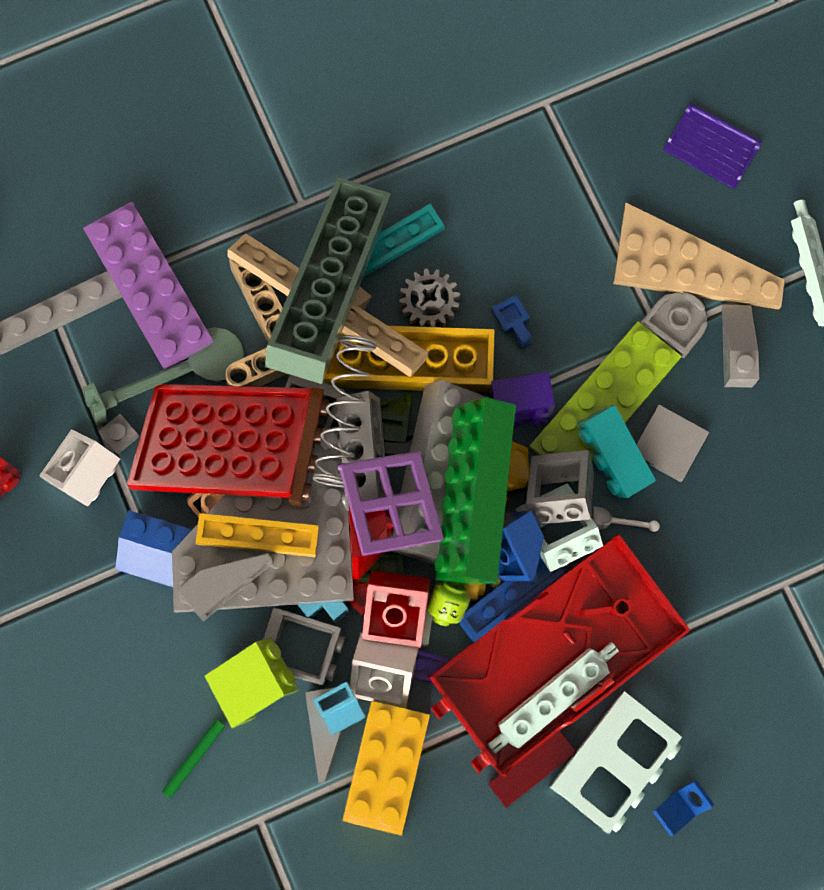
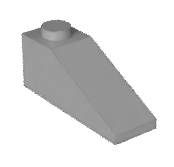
M722 305L724 387L752 388L759 380V351L751 305Z
M268 554L203 569L197 574L191 572L181 580V587L177 590L204 622L270 567L273 561Z
M334 688L305 692L318 783L327 782L342 731L335 735L330 733L313 700Z

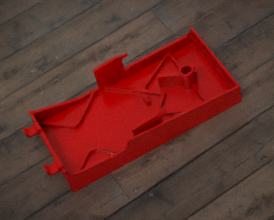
M615 535L603 543L602 547L587 555L479 640L470 643L429 674L428 678L443 697L431 707V710L438 719L450 710L456 715L482 751L470 762L478 774L491 764L502 777H505L516 764L562 728L574 723L691 630L622 537ZM610 642L616 646L619 652L606 662L610 673L519 749L508 743L496 754L491 750L488 743L501 734L498 723L588 648L599 653Z

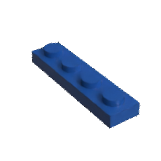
M540 556L533 580L502 582L466 610L463 619L459 622L460 626L471 641L476 642L565 573V571L560 567L550 572Z

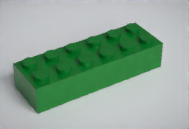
M484 397L455 406L451 418L453 425L452 439L448 445V452L450 454L449 465L445 473L446 492L442 501L443 518L441 531L444 539L440 541L439 553L435 561L436 580L461 585L497 583L515 404Z

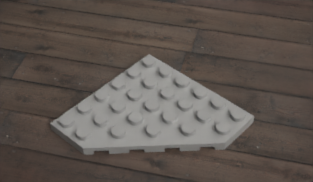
M339 427L323 428V432H324L325 430H328V429H331V428H339ZM339 430L324 434V438L337 447V437L340 435ZM322 439L320 445L315 444L313 455H317L318 459L328 455H341V451L329 446ZM341 457L318 461L320 467L341 477L340 470H338V465L342 463ZM316 466L314 473L309 472L307 483L312 484L309 501H303L302 509L290 507L289 498L224 495L207 514L318 525L316 557L196 545L197 524L172 551L174 612H194L177 590L181 587V580L191 572L197 574L203 569L268 554L272 558L273 564L218 610L354 601L348 511L342 502L344 487L330 486L314 481L312 479L314 477L313 474L324 473Z

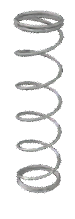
M353 335L340 337V344L347 348L340 350L337 353V358L344 366L358 373L336 376L331 380V384L337 391L355 400L336 401L326 407V411L331 417L351 427L331 428L321 433V438L325 443L346 454L328 455L318 458L315 464L324 473L313 474L314 477H312L318 483L336 487H344L342 477L319 466L318 461L327 458L354 457L356 455L331 444L324 438V434L330 431L360 430L361 428L330 413L329 407L341 403H365L366 401L340 390L335 386L334 381L346 376H371L370 373L358 370L343 362L339 358V354L347 350L373 351L377 346L370 339ZM347 341L360 342L370 346L358 345Z

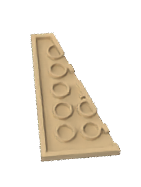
M625 203L613 284L669 293L687 292L701 298L780 309L784 279Z

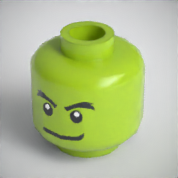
M445 581L435 585L427 604V610L433 616L434 622L442 626L461 622L470 602V596L466 592V587L461 584Z

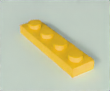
M199 513L195 543L196 545L316 557L319 526Z

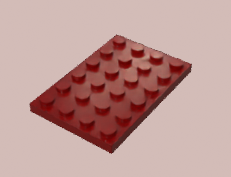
M161 384L154 387L127 486L131 490L289 498V496H292L296 463L312 388Z

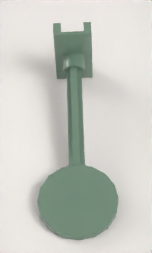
M209 328L207 331L214 343L189 356L188 360L114 391L108 390L100 394L94 383L84 386L85 403L87 407L91 406L96 426L99 427L107 423L106 410L117 406L118 402L187 373L194 372L205 381H226L225 374L228 366L244 357L241 342L235 334L226 329Z

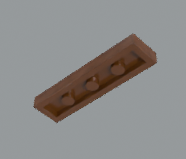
M312 387L296 463L292 496H289L290 507L302 509L303 501H309L312 484L307 483L309 472L314 473L316 469L315 461L318 456L313 455L315 444H321L323 427H319L321 416L326 417V407L329 405V400L325 399L324 389Z

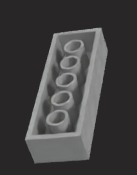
M444 380L427 384L424 387L410 452L419 451L422 453L421 458L440 527L442 526L443 518L442 501L446 492L445 473L450 457L448 445L452 439L453 430L452 414L455 406L485 397ZM410 465L406 466L400 494L417 491ZM421 503L397 507L404 534L428 530ZM394 527L392 528L391 537L396 536ZM440 541L391 551L435 565Z

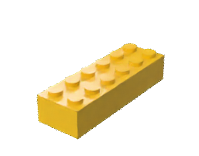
M389 326L429 352L427 360L417 371L409 377L372 351L347 350L341 352L339 358L351 367L370 373L371 376H346L334 381L335 386L338 388L424 391L425 385L444 380L475 393H490L491 381H493L494 329ZM339 341L323 380L324 383L332 385L331 380L336 376L358 373L344 366L338 360L337 353L347 348L340 344ZM347 341V342H350V343H354V344L361 345V344H359L358 342H355V341Z

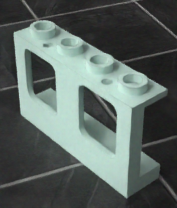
M624 691L620 693L549 787L601 827L605 833L609 834L612 830L617 832L627 819L624 814L630 806L635 808L645 796L642 790L648 782L653 784L663 772L660 766L665 759H673L680 750L681 745L678 742L682 736ZM634 719L643 721L667 742V745L649 769L643 768L617 746L618 739ZM600 766L607 769L628 786L631 791L612 817H607L582 797L580 793L583 785L596 768Z

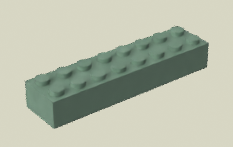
M337 177L267 344L265 367L316 383H323L386 219L391 193Z

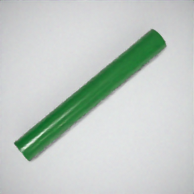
M218 719L214 721L161 791L170 799L173 797L225 728V724Z

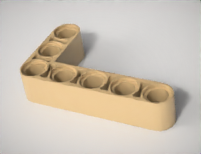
M229 258L231 271L268 343L272 335L271 330L275 328L283 308L270 284ZM250 280H258L261 283L257 287L247 285ZM268 303L273 308L269 311H263L259 306ZM267 348L230 364L226 369L225 375L227 386L260 387L287 373L274 369L261 371L257 368L260 363L266 361ZM235 374H243L246 377L241 383H236L231 378Z

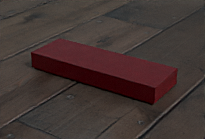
M558 731L516 764L507 773V776L502 777L499 774L488 785L505 808H507L573 756L576 751L564 735Z

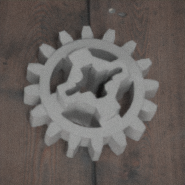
M425 269L423 276L414 272V281L410 279L405 280V285L408 289H400V295L405 298L400 299L399 302L401 307H406L402 310L403 316L411 315V325L418 321L420 322V327H425L426 324H430V327H435L436 323L445 327V318L454 319L452 310H459V303L455 301L460 300V293L454 292L457 289L456 282L448 283V274L441 278L439 277V270L436 269L434 275H430L428 269ZM444 291L448 295V304L441 298ZM412 295H414V298L418 300L415 308L412 306L411 303ZM432 296H435V302L429 300L427 303L425 302V297L430 299Z

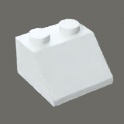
M71 429L39 476L77 501L89 506L100 494V488L107 478L115 472L120 458L96 441Z
M361 633L353 658L350 688L355 697L406 709L419 647L364 640Z

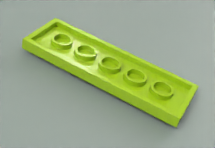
M638 321L538 435L529 448L537 455L589 450L591 461H593L592 456L594 454L590 446L585 445L578 433L580 428L577 423L601 408L610 405L616 406L624 423H626L682 356Z

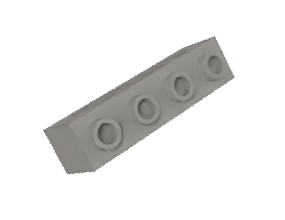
M370 391L351 394L366 402L337 404L335 409V416L348 423L356 425L361 421L360 430H339L340 435L337 437L338 447L356 455L354 457H341L342 463L384 457L385 449L380 398ZM348 396L337 397V401L355 400ZM336 420L339 427H351ZM364 448L363 455L357 459L358 452ZM378 470L355 474L361 501L385 497ZM366 476L365 484L360 487L361 479ZM344 487L342 502L346 510L349 511V502Z

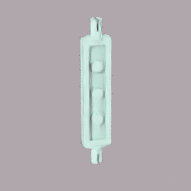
M802 199L793 203L798 218L791 221L793 227L792 236L799 249V263L805 272L807 280L806 289L812 298L814 306L813 316L819 326H824V252L816 222L808 214L806 201Z
M610 642L599 653L588 648L498 723L501 734L488 743L491 750L496 754L508 743L519 749L610 673L606 662L619 652L616 646Z

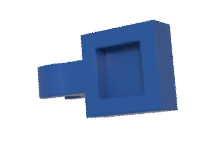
M517 295L492 307V313L504 334L513 331L521 349L532 344L530 341L532 337L524 325L530 322V317Z

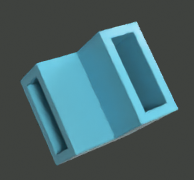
M342 601L297 604L310 619L326 610L333 621L337 623L350 613Z
M347 682L313 700L332 735L366 718Z

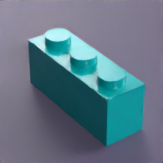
M615 405L605 406L577 423L580 428L578 433L585 445L590 446L594 454L592 456L593 462L600 471L603 470L608 479L606 485L614 496L629 498L656 481Z

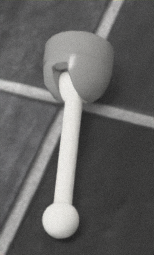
M593 506L591 509V518L597 525L598 530L609 527L611 523L649 528L652 532H656L660 528V524L655 520L642 522L613 518L610 512L603 507Z

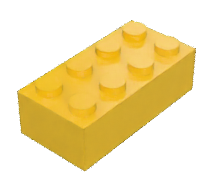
M371 701L342 821L402 836L430 718L429 714Z

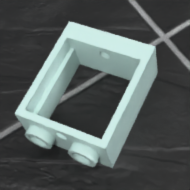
M567 483L540 496V498L574 494V492ZM526 504L517 507L516 511H528ZM592 518L591 520L580 521L584 528L549 545L543 539L540 556L550 572L603 546L598 527Z

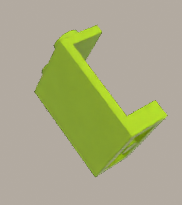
M272 638L253 643L205 675L232 728L249 722L256 717L255 714L282 697L299 690L293 673L287 668L281 657L280 648L273 642Z

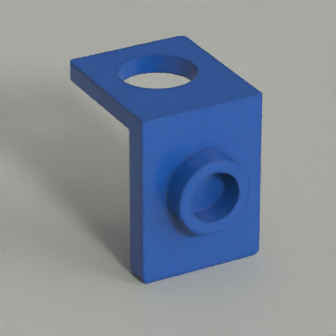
M695 780L674 792L653 811V814L667 833L673 836L695 816L707 811L715 804L698 781ZM690 791L700 796L702 805L697 804L691 798Z

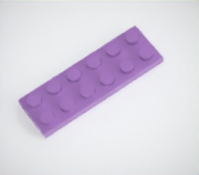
M132 201L83 228L164 370L214 343Z

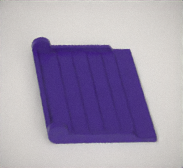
M690 103L663 151L735 189L763 141L750 136Z

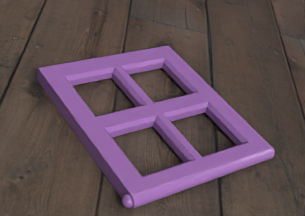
M415 451L338 465L362 556L439 542L444 539L422 462L421 452ZM410 465L417 491L394 495L387 469ZM378 470L385 497L361 501L355 474ZM421 503L428 530L404 534L397 507ZM389 509L396 536L372 540L365 513Z

